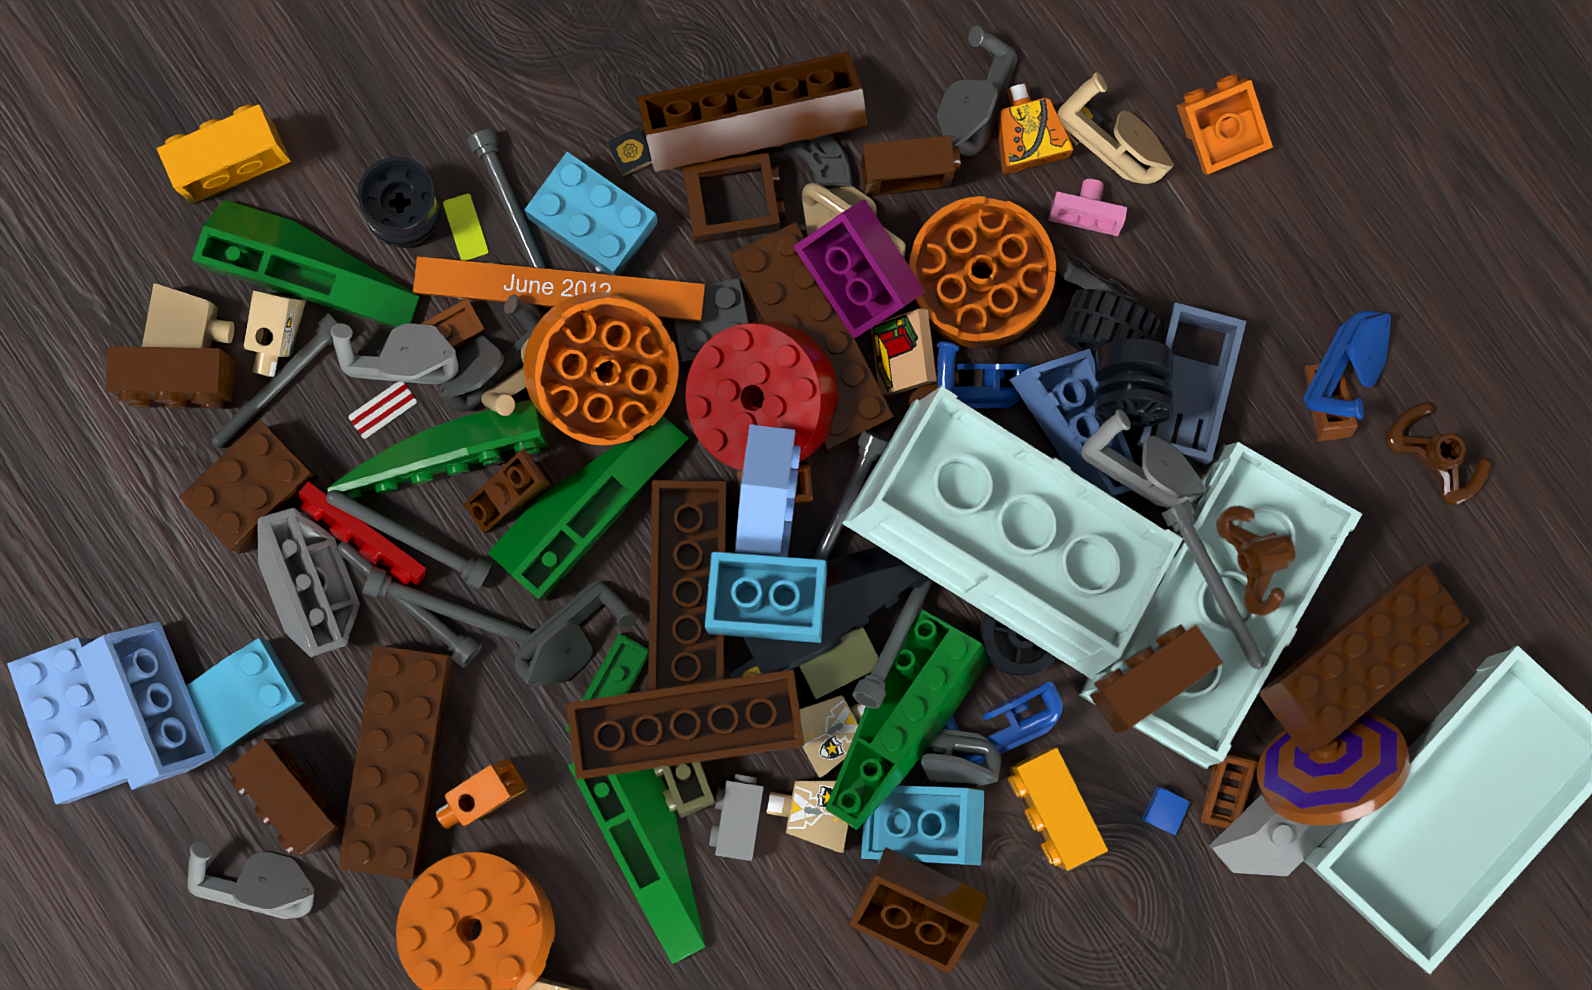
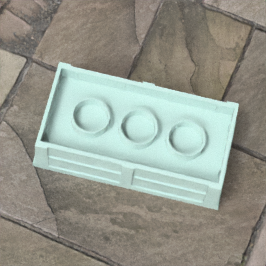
M939 387L920 401L916 399L906 412L842 524L1090 679H1095L1102 670L1120 659L1183 538L1169 529L1164 530L1122 504L1070 471V467L1056 458L1051 459L956 399L957 395L944 387Z
M1239 442L1230 445L1223 444L1217 451L1201 479L1206 487V492L1191 505L1195 511V514L1192 516L1196 521L1192 524L1265 660L1264 666L1260 669H1254L1249 664L1183 539L1120 659L1102 670L1095 679L1092 680L1088 677L1078 694L1095 704L1089 694L1097 689L1094 685L1095 681L1117 668H1120L1121 671L1128 668L1124 661L1141 649L1149 646L1153 649L1158 647L1159 645L1155 639L1169 629L1175 628L1180 624L1184 628L1196 624L1223 663L1133 727L1204 769L1221 763L1225 759L1232 746L1230 745L1232 738L1283 648L1289 645L1297 629L1295 627L1346 536L1354 530L1362 516V513ZM1241 505L1255 512V517L1251 522L1234 520L1235 525L1259 536L1276 532L1277 535L1286 534L1294 544V561L1288 563V568L1274 572L1262 598L1265 601L1274 588H1281L1285 592V597L1280 607L1272 614L1264 616L1251 614L1244 605L1243 596L1247 585L1246 573L1238 565L1237 550L1218 535L1216 520L1219 515L1230 506ZM1174 529L1172 530L1173 533L1183 538L1179 530L1176 532L1174 531Z
M1518 645L1510 650L1487 657L1476 669L1477 673L1408 748L1410 771L1400 791L1378 810L1359 819L1340 823L1320 847H1316L1304 860L1309 867L1400 952L1418 964L1428 974H1431L1592 794V713Z

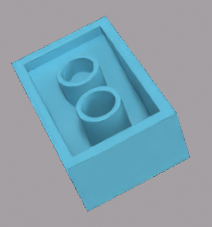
M261 638L226 657L186 686L214 757L305 703L269 640Z
M898 785L863 823L861 859L879 860L883 850L887 847L916 862L981 866L984 791L969 788Z

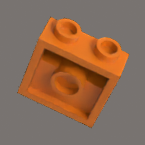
M1236 74L1226 76L1216 81L1218 88L1206 93L1204 88L1190 91L1183 95L1185 101L1176 105L1186 136L1193 142L1204 174L1208 175L1273 147L1250 79H1238Z

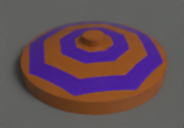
M1365 712L1328 745L1307 754L1302 753L1286 730L1282 731L1263 751L1257 766V780L1267 805L1283 818L1306 825H1334L1364 817L1388 803L1405 784L1410 771V755L1405 738L1394 724L1378 715Z

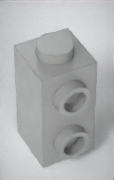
M735 774V780H727L725 788L718 787L715 809L722 810L720 825L712 824L709 846L716 847V856L752 861L763 786L756 785L757 777Z

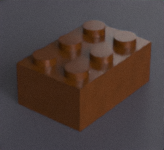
M108 346L105 391L117 396V401L128 402L127 406L135 408H149L150 402L164 403V407L175 409L187 408V403L201 404V408L223 409V403L235 404L237 360L218 348Z
M259 420L178 498L230 551L240 553L258 536V519L260 517L284 511L299 497V491L307 482L312 484L319 477L267 424Z
M1180 624L1175 628L1169 629L1155 639L1159 645L1158 647L1153 649L1149 646L1141 649L1124 661L1128 668L1123 671L1120 668L1112 670L1094 682L1097 689L1089 694V696L1115 733L1131 729L1223 663L1196 624L1188 628H1184Z
M279 739L260 740L227 768L233 775L230 778L232 785L241 795L245 796L248 794L257 804L253 808L255 813L266 825L272 823L280 833L277 839L288 853L293 854L296 852L298 856L314 853L345 827L344 818Z
M885 847L858 897L848 926L950 974L980 924L988 895Z

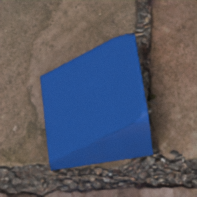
M1155 786L1141 820L1176 835L1190 801L1166 789Z

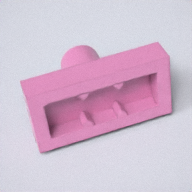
M1086 179L1082 183L1080 196L1056 192L1050 208L1048 221L1118 236L1125 222L1127 207L1102 202L1104 184L1096 179Z

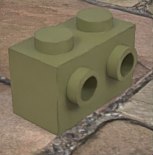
M853 627L840 637L842 642L835 648L799 665L815 700L873 671L879 658L863 627L859 630H855Z
M700 762L654 769L657 777L665 776L669 789L663 791L670 812L678 810L680 818L715 805Z

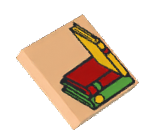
M916 309L879 322L871 328L878 387L883 396L895 395L937 381L928 309Z

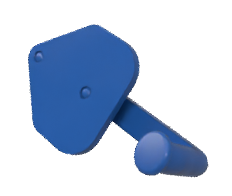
M1362 311L1356 313L1339 327L1304 395V403L1308 409L1338 416L1356 417L1359 420L1363 418L1364 405L1361 398H1356L1355 401L1331 398V395L1349 360H1351L1362 386L1372 387L1375 385L1387 360L1391 323L1389 313Z
M939 342L937 344L939 348L938 388L942 386L957 395L956 399L971 408H1010L1021 399L1013 384L1012 387H1000V379H1005V369L1012 370L1013 378L1031 368V364H957V369H983L982 387H954L955 354L959 351V346L949 342Z
M1053 681L1020 692L996 704L981 715L985 721L1005 712L1010 722L1009 726L985 736L986 739L998 748L1000 754L1046 734L1056 724L1062 714L1063 704ZM1041 694L1048 709L1022 720L1019 713L1029 708L1026 701ZM954 714L943 729L960 731ZM955 753V757L963 758L977 765L985 761V756Z

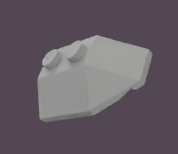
M291 508L258 519V565L284 632L312 658L347 645L360 602L343 558L338 553V545L334 536L313 521L301 516L302 513L295 508Z
M1261 795L1209 847L1233 873L1288 876L1340 824L1306 825L1290 821L1275 813Z

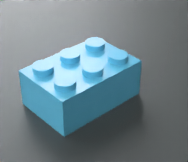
M568 152L565 153L524 209L531 222L607 275L620 276L658 224L656 213Z
M712 552L705 628L708 634L821 643L827 574L826 561Z

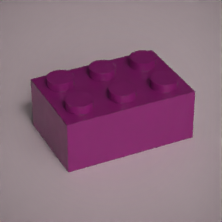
M865 199L848 208L793 246L853 338L858 337L926 292Z

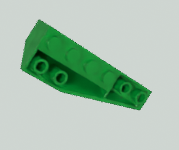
M227 200L221 202L204 224L192 261L202 269L395 328L403 324H412L420 297L295 221Z
M530 399L515 403L514 411L508 416H502L493 410H487L451 420L389 447L353 469L328 487L327 490L328 492L335 490L353 500H359L363 498L362 492L376 489L377 494L397 490L398 483L412 480L413 485L427 483L434 480L433 474L447 471L448 476L458 475L470 471L469 465L483 462L484 467L498 465L505 462V456L516 454L523 449L530 456L541 453L540 447L548 446L540 413Z
M663 415L653 426L650 425L642 432L633 436L634 439L615 445L538 497L491 548L488 554L538 600L543 602L689 440L685 434Z
M923 609L913 621L884 680L886 695L878 709L865 707L826 805L825 809L829 813L857 830L884 802L926 752L989 663L990 658L982 643Z
M574 762L569 764L568 766L596 822L671 963L674 964L705 948V941L675 812H670L663 794V791L667 788L661 776L657 777L654 769L578 780L575 775Z

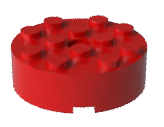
M779 322L747 323L720 331L699 350L690 367L687 378L686 407L691 426L704 448L725 465L743 471L749 425L795 430L793 445L801 446L799 462L812 455L824 443L832 429L830 425L835 407H838V386L833 367L826 353L808 334L800 329H795ZM761 391L764 395V401L762 402L760 401Z

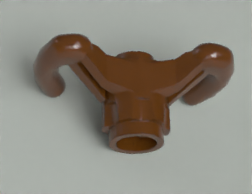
M1429 402L1413 406L1401 414L1392 424L1386 437L1389 449L1397 454H1413L1423 462L1426 468L1430 469L1440 480V495L1443 501L1449 505L1458 506L1470 500L1481 490L1488 479L1492 462L1488 458H1481L1471 480L1464 487L1459 488L1458 466L1464 461L1463 457L1467 449L1465 442L1452 432L1437 435L1431 439L1405 437L1404 432L1410 424L1433 412V406Z
M1241 505L1230 506L1219 515L1216 520L1218 535L1235 547L1238 552V565L1246 573L1247 585L1243 596L1244 605L1251 614L1260 616L1272 614L1280 607L1285 597V592L1281 588H1274L1265 601L1262 598L1274 572L1288 568V563L1294 561V544L1286 534L1277 535L1276 532L1259 536L1235 525L1234 520L1251 522L1255 517V512Z

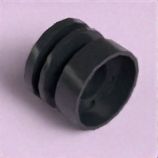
M393 156L377 161L365 171L359 182L357 198L369 229L379 241L391 247L409 248L420 245L433 235L440 222L441 207L432 178L421 164L410 158ZM406 203L407 206H405L404 212L398 213L399 204Z
M1123 339L1102 345L1095 352V380L1099 383L1095 387V416L1101 422H1106L1115 415L1118 409H1121L1127 415L1130 421V428L1156 426L1168 421L1173 416V387L1169 384L1173 380V351L1167 345L1146 339Z

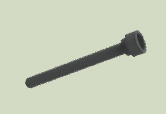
M485 129L471 135L467 141L472 153L477 154L479 159L484 160L530 267L547 269L496 154L499 151L497 147L499 140L494 129Z
M327 313L318 322L320 326L315 330L317 334L213 436L212 444L214 447L223 448L327 344L330 346L333 344V337L330 331L339 322L332 315Z
M868 430L862 431L857 442L860 446L857 451L860 454L812 559L828 561L844 526L842 522L855 502L873 460L877 461L879 456L883 454L890 442L889 440Z
M332 490L326 495L327 502L334 507L461 572V577L466 579V584L478 590L492 566L491 563L480 557L478 560L472 557L468 560L338 491Z
M1189 500L1161 513L1168 527L1172 525L1175 532L1179 530L1249 664L1254 669L1262 668L1265 664L1264 657L1192 524L1196 522L1192 516L1195 514V511Z
M341 542L338 545V553L368 578L372 566L376 565L366 560L350 543ZM390 596L448 645V651L452 654L451 658L462 668L481 649L482 645L473 637L456 634L428 609Z
M372 566L362 592L374 598H377L378 595L385 597L388 594L521 644L533 633L392 581L393 577L386 574L387 570Z
M929 578L918 587L913 588L871 675H867L864 679L859 680L853 692V697L860 704L872 709L880 707L886 695L884 680L933 583L932 579Z

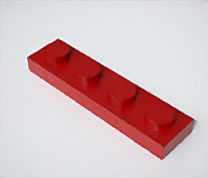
M307 482L299 491V502L302 505L300 508L304 514L316 522L319 519L323 520L331 526V533L342 542L347 543L349 540L361 548L359 550L360 554L372 564L377 565L380 562L390 570L389 575L396 582L406 586L410 584L417 589L426 578V568L363 521L329 504L326 500V494L310 482Z

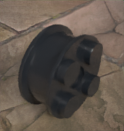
M985 614L979 632L980 643H982L990 658L989 662L998 670L1016 676L1030 675L1046 669L1057 658L1028 639L1020 641L1014 630L990 615Z

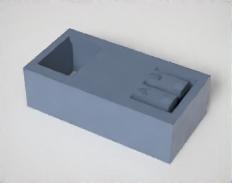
M1175 302L1167 312L1160 343L1172 349L1178 321L1225 333L1217 366L1173 355V380L1169 383L1173 387V416L1168 421L1158 424L1155 432L1156 437L1178 449L1188 463L1204 467L1212 462L1246 321ZM1179 414L1182 415L1176 441L1175 444L1171 443V439L1177 415ZM1198 420H1202L1197 447L1192 449ZM1152 426L1138 429L1134 449L1143 451V443L1150 436Z

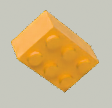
M251 104L241 106L233 112L232 116L221 121L219 119L206 121L199 126V130L188 135H174L165 141V145L157 148L173 188L191 205L291 162L275 123L259 104L256 106Z
M1048 747L1009 767L1013 775L1007 777L1015 795L1021 798L1024 797L1029 807L1024 810L1025 816L1033 830L1041 831L1046 842L1040 845L1050 864L1053 863L1054 866L1068 871L1108 851L1058 748Z

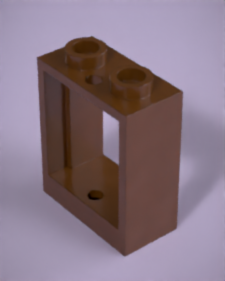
M951 135L863 144L860 164L864 194L867 197L950 188L953 177L958 175L957 168H960L961 165L959 147L952 146Z
M769 153L682 166L695 244L780 230V220H785L786 214L783 198L776 199L774 185L780 184L777 163L770 164ZM761 169L769 216L707 226L699 178Z

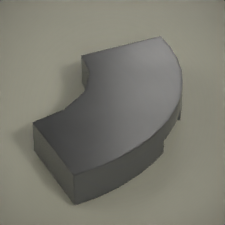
M830 134L822 135L813 140L804 139L781 146L782 152L795 154L808 164L814 174L815 183L825 188L852 187V175L848 159L840 144Z
M1054 250L1056 270L1065 280L1077 284L1084 289L1110 292L1141 305L1140 301L1128 289L1112 277L1106 280L1090 269L1092 265L1069 253Z

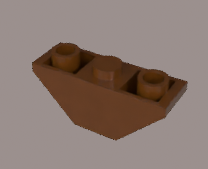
M523 449L472 495L464 505L485 534L530 504L550 484L529 453Z

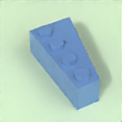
M1090 349L1028 368L1010 379L1063 462L1070 467V471L1113 498L1132 491L1086 462L1082 457L1083 445L1104 423L1095 416V387L1099 383L1095 380V361ZM1121 430L1106 446L1134 462Z

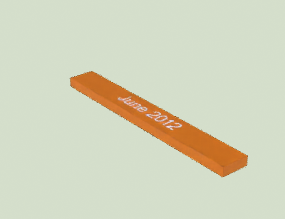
M417 256L413 293L505 303L511 295L515 294L526 305L554 307L575 295L589 292H606L631 300L645 307L658 318L702 322L706 285Z

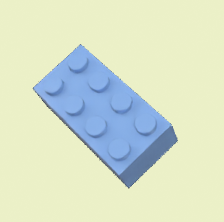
M749 425L741 483L735 554L788 558L798 474L796 469L799 466L801 446L793 445L795 430Z
M160 621L102 635L76 651L131 790L186 773L215 758Z
M77 637L7 663L55 804L71 803L128 781L76 653L78 649L92 642L88 638Z

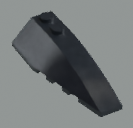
M874 547L826 562L827 574L821 643L743 637L761 674L788 671L832 650L842 642L840 637L853 627L859 630L870 622L869 615L882 606L888 609L899 601L898 596L907 587L916 588L929 579V577L881 547Z

